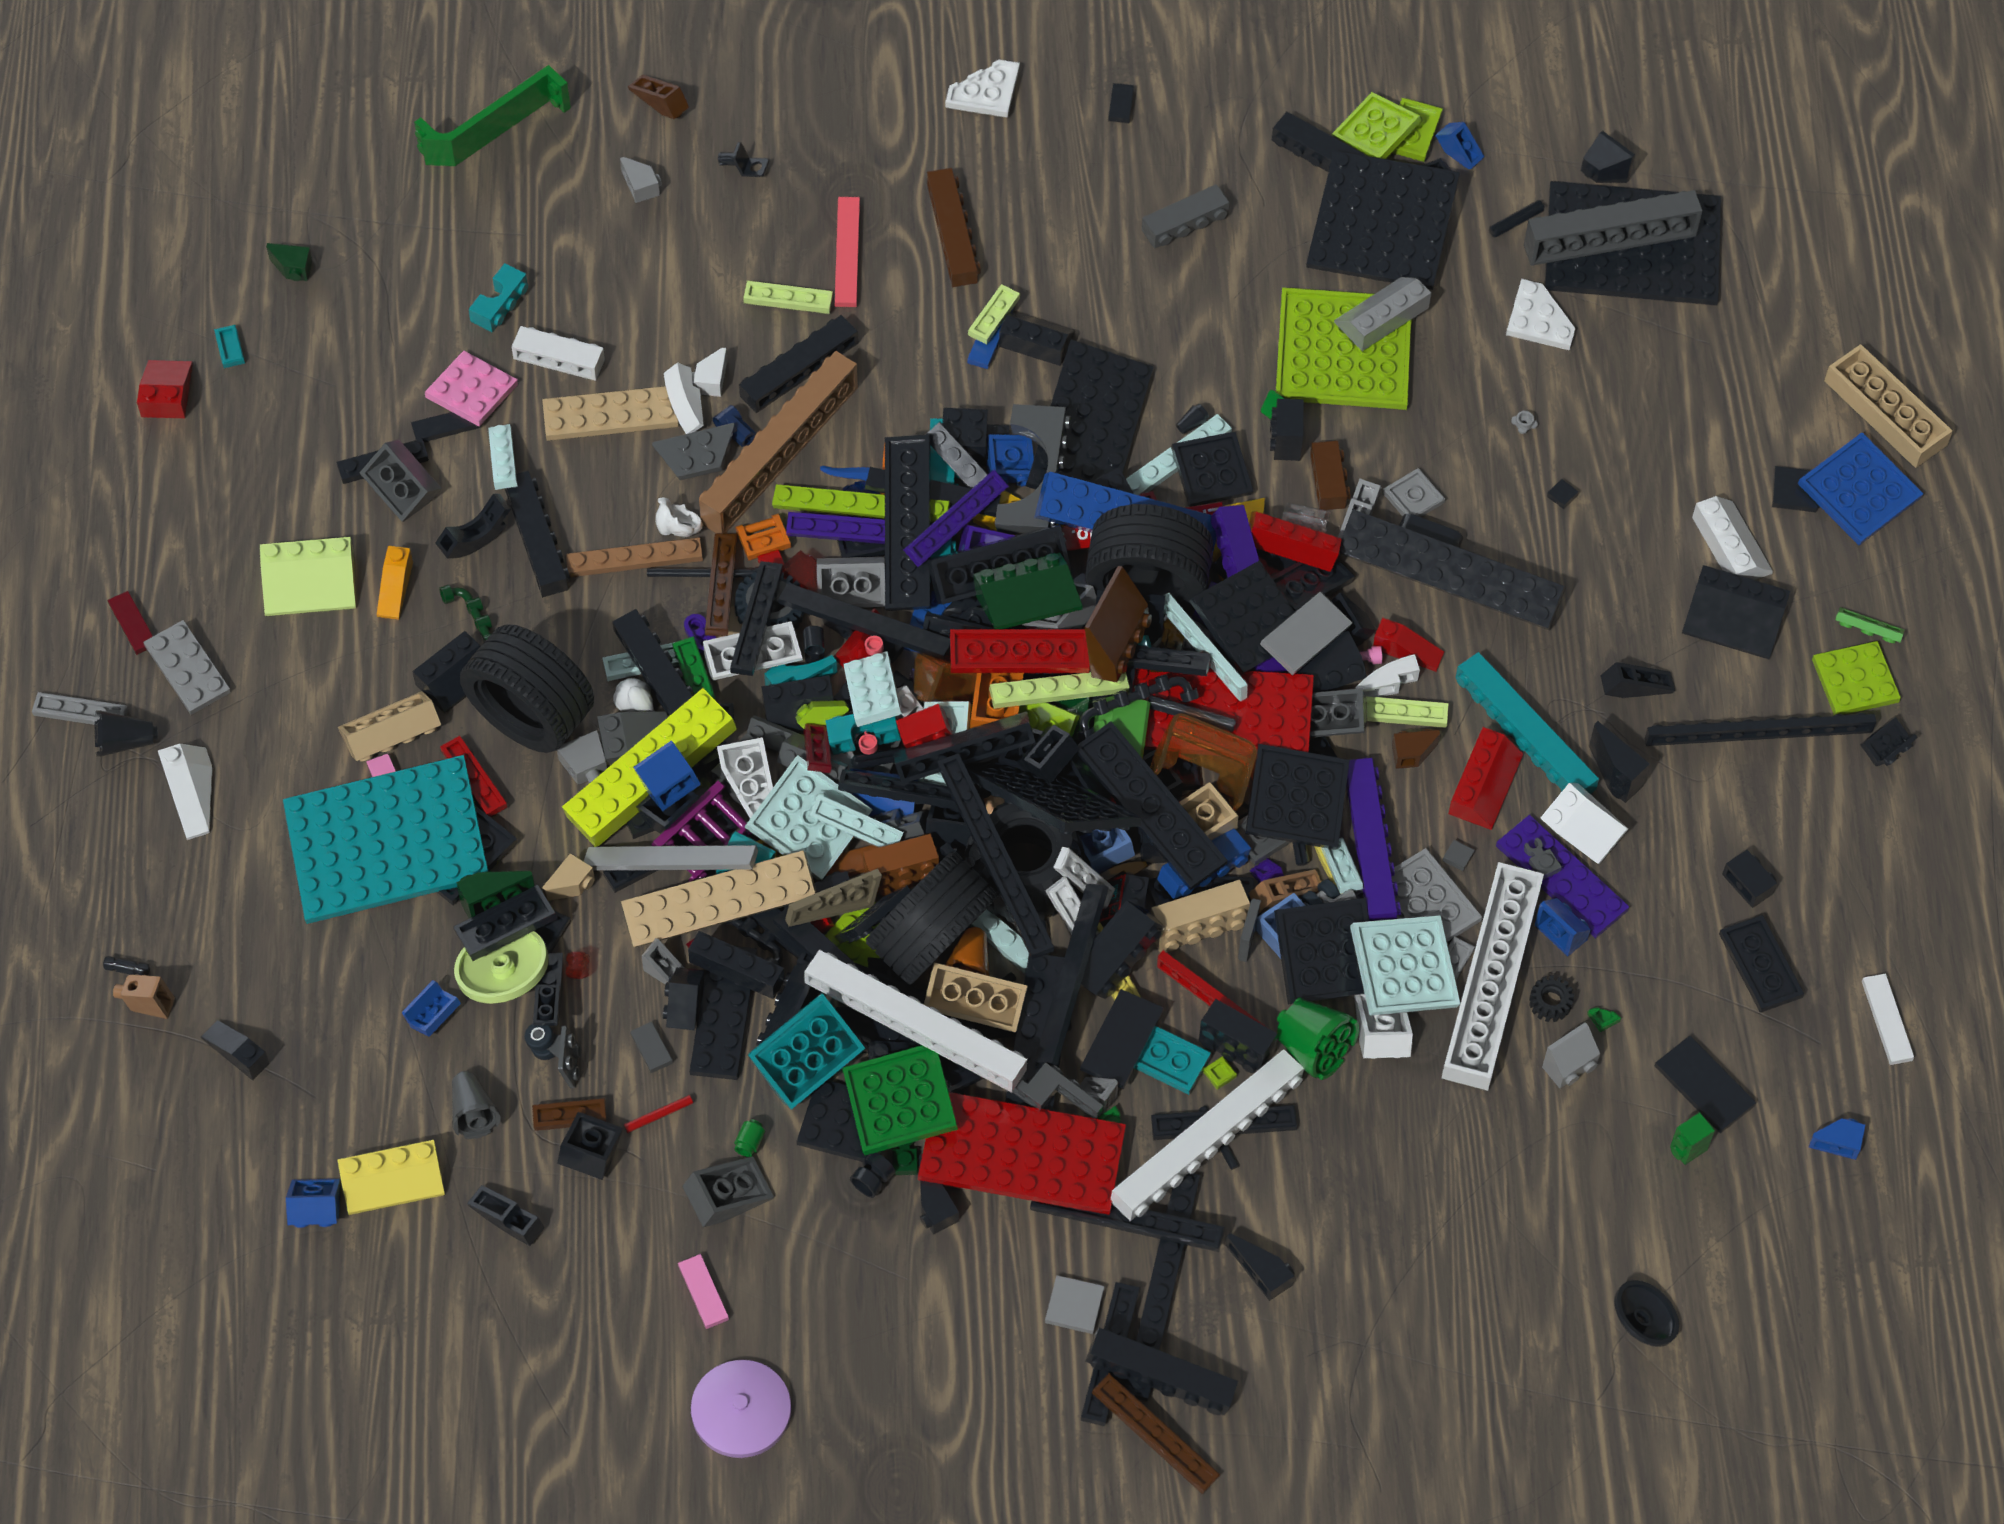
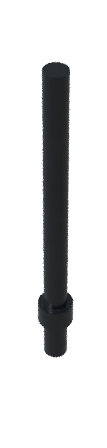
M755 567V569H735L734 578H745L747 576L751 578V573H757L759 567ZM647 568V577L711 576V568Z

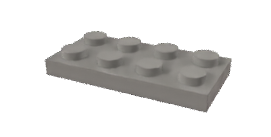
M184 620L144 641L145 648L190 715L231 693L230 688Z

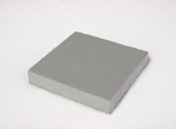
M1419 468L1385 487L1382 492L1402 516L1404 514H1413L1422 517L1445 503V498Z
M1056 1275L1045 1323L1093 1334L1104 1286Z

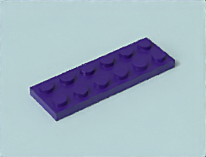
M1530 815L1497 841L1496 847L1520 868L1534 871L1529 864L1531 856L1524 852V845L1528 843L1531 848H1537L1534 841L1536 838H1539L1543 844L1542 850L1550 849L1562 867L1560 872L1542 880L1540 888L1552 899L1558 898L1562 903H1566L1571 908L1572 913L1588 924L1590 934L1595 939L1628 912L1629 906Z

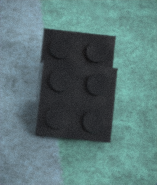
M943 408L942 424L980 466H987V436L1009 435L1010 425L988 424V409Z

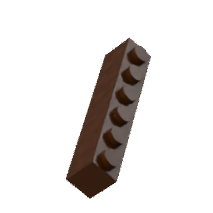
M952 168L928 171L927 187L951 286L958 287L976 284L977 275L981 274L979 261L975 262L974 259L976 257L975 244L970 243L972 232L971 228L966 226L968 216L967 211L962 210L964 201L962 193H958L957 190L959 188L958 176H954Z

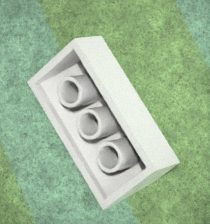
M1715 496L1696 503L1692 518L1722 571L1752 580L1773 573L1733 501Z
M792 621L768 626L755 671L803 660ZM740 633L703 641L705 660L713 680L739 675L731 673L730 666Z

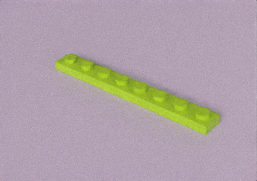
M777 484L775 486L772 506L776 509L885 519V495ZM931 499V524L950 508L951 504L949 501Z

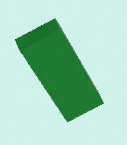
M694 636L672 643L686 686L690 685L695 694L704 688L716 700Z

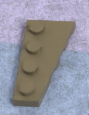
M875 869L789 904L785 919L788 926L870 908L874 905L882 875L878 869Z

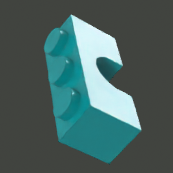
M505 263L493 277L494 291L500 293V295L489 298L480 294L468 309L470 322L490 332H493L497 326L503 323L506 314L514 309L517 300L521 295H525L529 286L526 273Z
M854 714L836 716L825 720L833 755L856 750L855 739L863 732L875 734L878 745L901 740L896 723L897 716L859 727L856 725Z

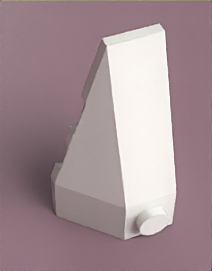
M763 737L717 746L721 769L749 818L753 816L773 789Z
M177 744L158 750L187 840L210 833L213 767L206 748Z

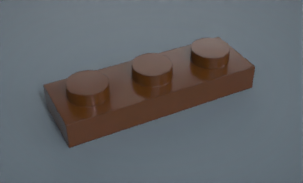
M605 1098L532 1105L534 1131L570 1128L578 1112L607 1122Z

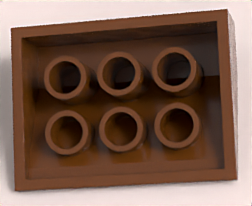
M1122 566L1117 567L1085 626L1091 677L1112 682H1118L1120 676L1125 674L1128 661L1134 657L1135 648L1138 643L1142 642L1144 631L1150 627L1152 621L1147 602Z

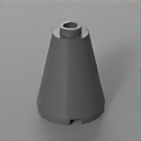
M459 1072L452 1079V1126L455 1134L458 1136L462 1134L466 1139H476L490 1134L491 1128L495 1124L496 1127L500 1124L501 1117L499 1111L472 1072Z

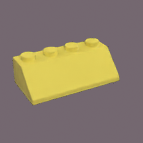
M434 1140L338 1159L348 1215L445 1195Z

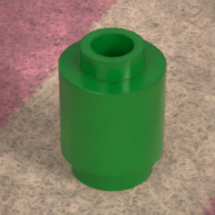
M756 1120L744 1121L734 1142V1150L744 1157H752L753 1153L757 1152L765 1134L763 1125Z

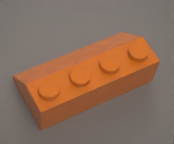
M977 673L970 729L1018 714L1019 706L994 709L989 687L990 684L1023 680L1024 673Z

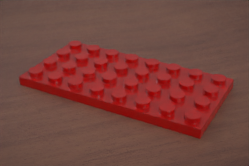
M1137 668L1134 686L1143 682H1147L1148 686L1156 683L1154 678L1168 674V678L1180 676L1188 680L1192 688L1197 687L1200 695L1199 698L1189 702H1182L1180 692L1184 690L1178 685L1153 695L1236 719L1234 731L1229 732L1149 709L1144 751H1153L1158 748L1161 752L1247 757V755L1256 756L1258 744L1309 753L1314 675L1294 674L1292 676L1290 673L1249 671L1241 676L1248 685L1247 698L1240 702L1212 669L1208 670L1207 676L1173 672H1150L1147 669Z
M949 1092L958 1130L925 1139L918 1180L1110 1215L1111 1194L1115 1188L1126 1124L1044 1109L1040 1110L1028 1106Z

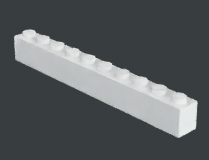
M819 950L804 971L805 983L1011 1093L1026 1072L1027 1059L1021 1053L1010 1051L996 1040L991 1041L978 1030L963 1026L957 1019L942 1015L936 1008L921 1004L917 998L913 996L908 997L900 993L896 987L881 983L875 976L864 974L854 965L845 964L831 953Z
M1283 1049L1114 1188L1111 1194L1112 1204L1130 1221L1136 1216L1141 1217L1144 1215L1150 1204L1154 1201L1157 1203L1162 1200L1166 1195V1191L1171 1187L1176 1188L1179 1186L1185 1175L1188 1173L1193 1174L1200 1167L1202 1161L1206 1158L1208 1160L1217 1153L1220 1146L1223 1144L1225 1146L1228 1145L1240 1130L1245 1131L1251 1125L1252 1119L1257 1116L1262 1117L1272 1103H1278L1284 1098L1290 1088H1297L1303 1080L1304 1068Z

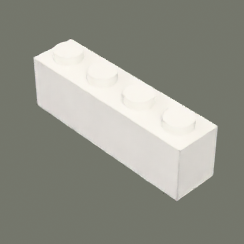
M520 326L512 345L513 359L595 381L605 361L603 347L580 342L574 338L561 337L555 333L538 331L532 327Z

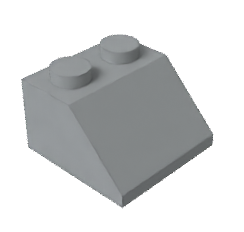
M1586 1022L1547 1048L1542 1068L1559 1088L1566 1084L1568 1086L1574 1084L1584 1072L1588 1074L1598 1066L1600 1052Z

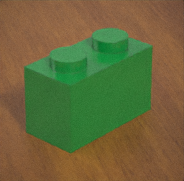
M1700 1112L1676 1128L1670 1145L1673 1156L1677 1160H1681L1684 1165L1708 1150L1715 1132Z

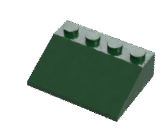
M1052 553L1045 557L1027 559L1024 562L1006 564L1003 567L985 569L974 573L976 597L994 629H1005L1083 610V605L1068 565L1061 553Z

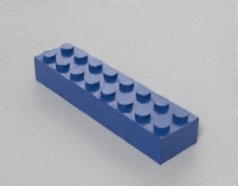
M1048 472L1044 475L1034 518L1092 533L1096 520L1108 510L1132 504H1151L1179 510L1201 522L1212 537V555L1217 538L1215 529L1211 525V515L1054 472Z

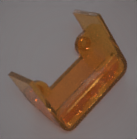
M917 653L914 663V693L917 694V699L924 702H931L936 699L944 702H970L974 699L977 673H951V662Z
M1179 713L1169 722L1154 753L1150 768L1158 775L1162 768L1169 769L1173 767L1179 757L1218 773V788L1224 794L1232 796L1229 805L1236 812L1242 805L1257 756V748L1253 742L1189 715Z

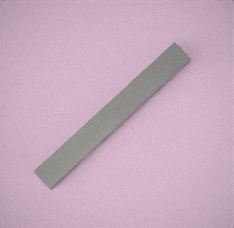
M756 845L588 847L583 862L593 867V871L753 869L759 850Z

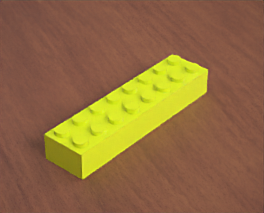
M702 688L565 803L562 808L567 818L594 847L600 846L639 813L636 806L649 795L633 768L635 765L672 741L692 768L737 730L733 718Z

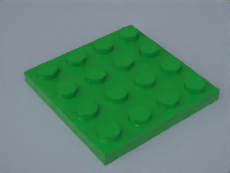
M921 1045L842 1068L864 1156L958 1130L939 1054Z

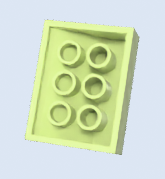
M351 537L260 544L265 616L356 608L354 550Z

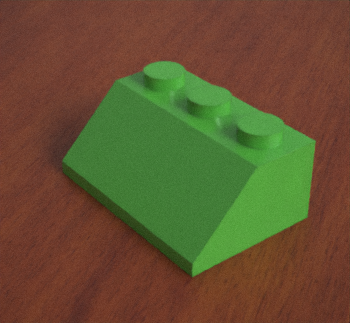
M1114 696L1107 697L1106 701L1113 700ZM1137 700L1127 706L1095 716L1093 727L1095 731H1098L1112 721L1143 759L1150 702Z

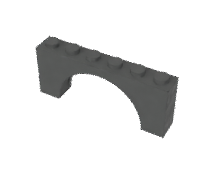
M1013 404L1010 420L1013 434L1022 435L1037 442L1048 456L1046 473L1054 472L1060 474L1061 469L1065 467L1063 450L1068 447L1066 430L1070 429L1071 416L1067 415L1066 408ZM1042 483L1033 493L1019 501L998 504L995 519L997 532L1020 535L1056 525L1053 522L1034 518Z

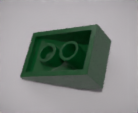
M531 871L477 872L473 875H466L456 882L461 905L469 919L535 886Z

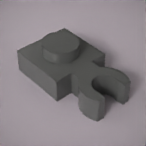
M1536 838L1534 841L1537 848H1531L1528 843H1525L1524 852L1531 856L1529 864L1535 872L1544 874L1543 880L1561 871L1562 867L1551 850H1542L1543 844L1539 838Z

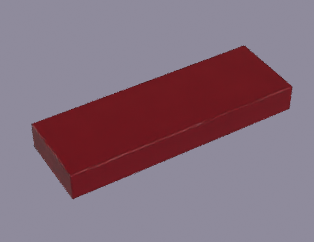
M126 591L108 599V604L135 654L138 655L146 651L144 641L153 636L129 592Z
M805 724L804 738L807 770L830 773L832 763L827 727Z

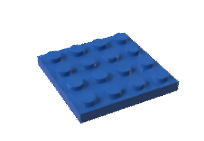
M1863 432L1808 472L1797 483L1858 545L1869 539L1923 496V493Z

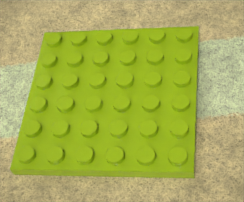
M1282 287L1276 393L1285 399H1303L1307 403L1407 410L1411 320L1361 351L1334 323V320L1374 294Z

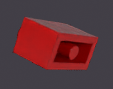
M939 704L896 720L906 748L952 735L945 710Z

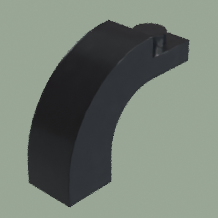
M499 493L492 494L482 511L473 520L461 526L445 527L435 544L447 559L470 555L489 544L506 527L504 519L511 508Z

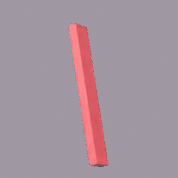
M838 197L835 307H857L860 197Z

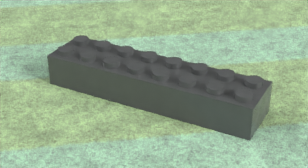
M1693 190L1660 195L1648 199L1641 198L1631 202H1619L1614 205L1597 206L1591 209H1579L1563 214L1557 213L1546 217H1535L1528 220L1524 248L1530 266L1695 237L1702 208L1696 192Z

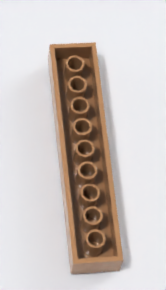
M837 351L828 356L823 361L819 370L814 371L810 375L808 382L797 389L795 396L790 401L788 400L784 403L781 411L771 417L764 430H760L756 434L752 443L742 449L740 456L729 463L727 470L722 475L716 477L708 491L705 490L699 497L700 516L705 527L715 533L726 534L858 389L857 364Z

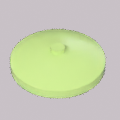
M535 931L475 961L471 960L467 951L463 948L455 962V978L461 991L472 1000L481 1003L510 1001L527 993L541 980L548 967V951L543 939Z

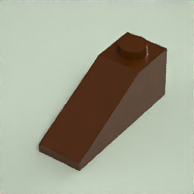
M641 75L628 86L631 92L663 116L675 119L680 117L689 108L680 86L646 75Z

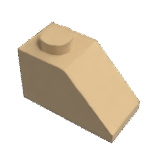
M569 854L542 887L546 899L550 901L580 896L585 889L588 890L594 883L593 867L574 855Z

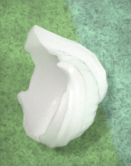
M665 497L658 499L660 506L656 512L655 523L662 535L674 534L676 536L689 537L699 533L702 529V521L697 514L689 511L685 504L672 505L670 500Z
M627 678L619 682L613 701L621 712H655L651 689L647 683L635 678Z

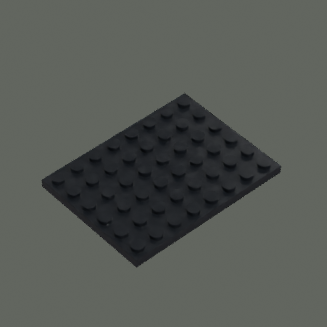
M1550 181L1548 216L1679 192ZM1696 194L1702 208V214L1695 237L1546 263L1545 288L1548 291L1717 305L1719 296L1721 196Z

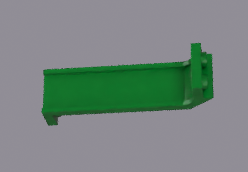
M547 65L449 133L435 131L420 117L414 121L415 135L418 141L417 148L424 155L425 165L457 166L549 101L555 108H559L564 113L571 109L568 82L550 65Z

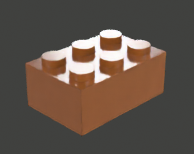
M931 834L863 852L864 874L878 869L882 875L876 894L879 897H883L904 886L909 888L916 886L939 864V857Z

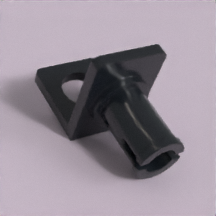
M741 142L737 143L734 153L720 152L718 155L720 166H736L742 177H763L769 164L767 158H749ZM755 164H762L761 169L758 171H751L752 166Z

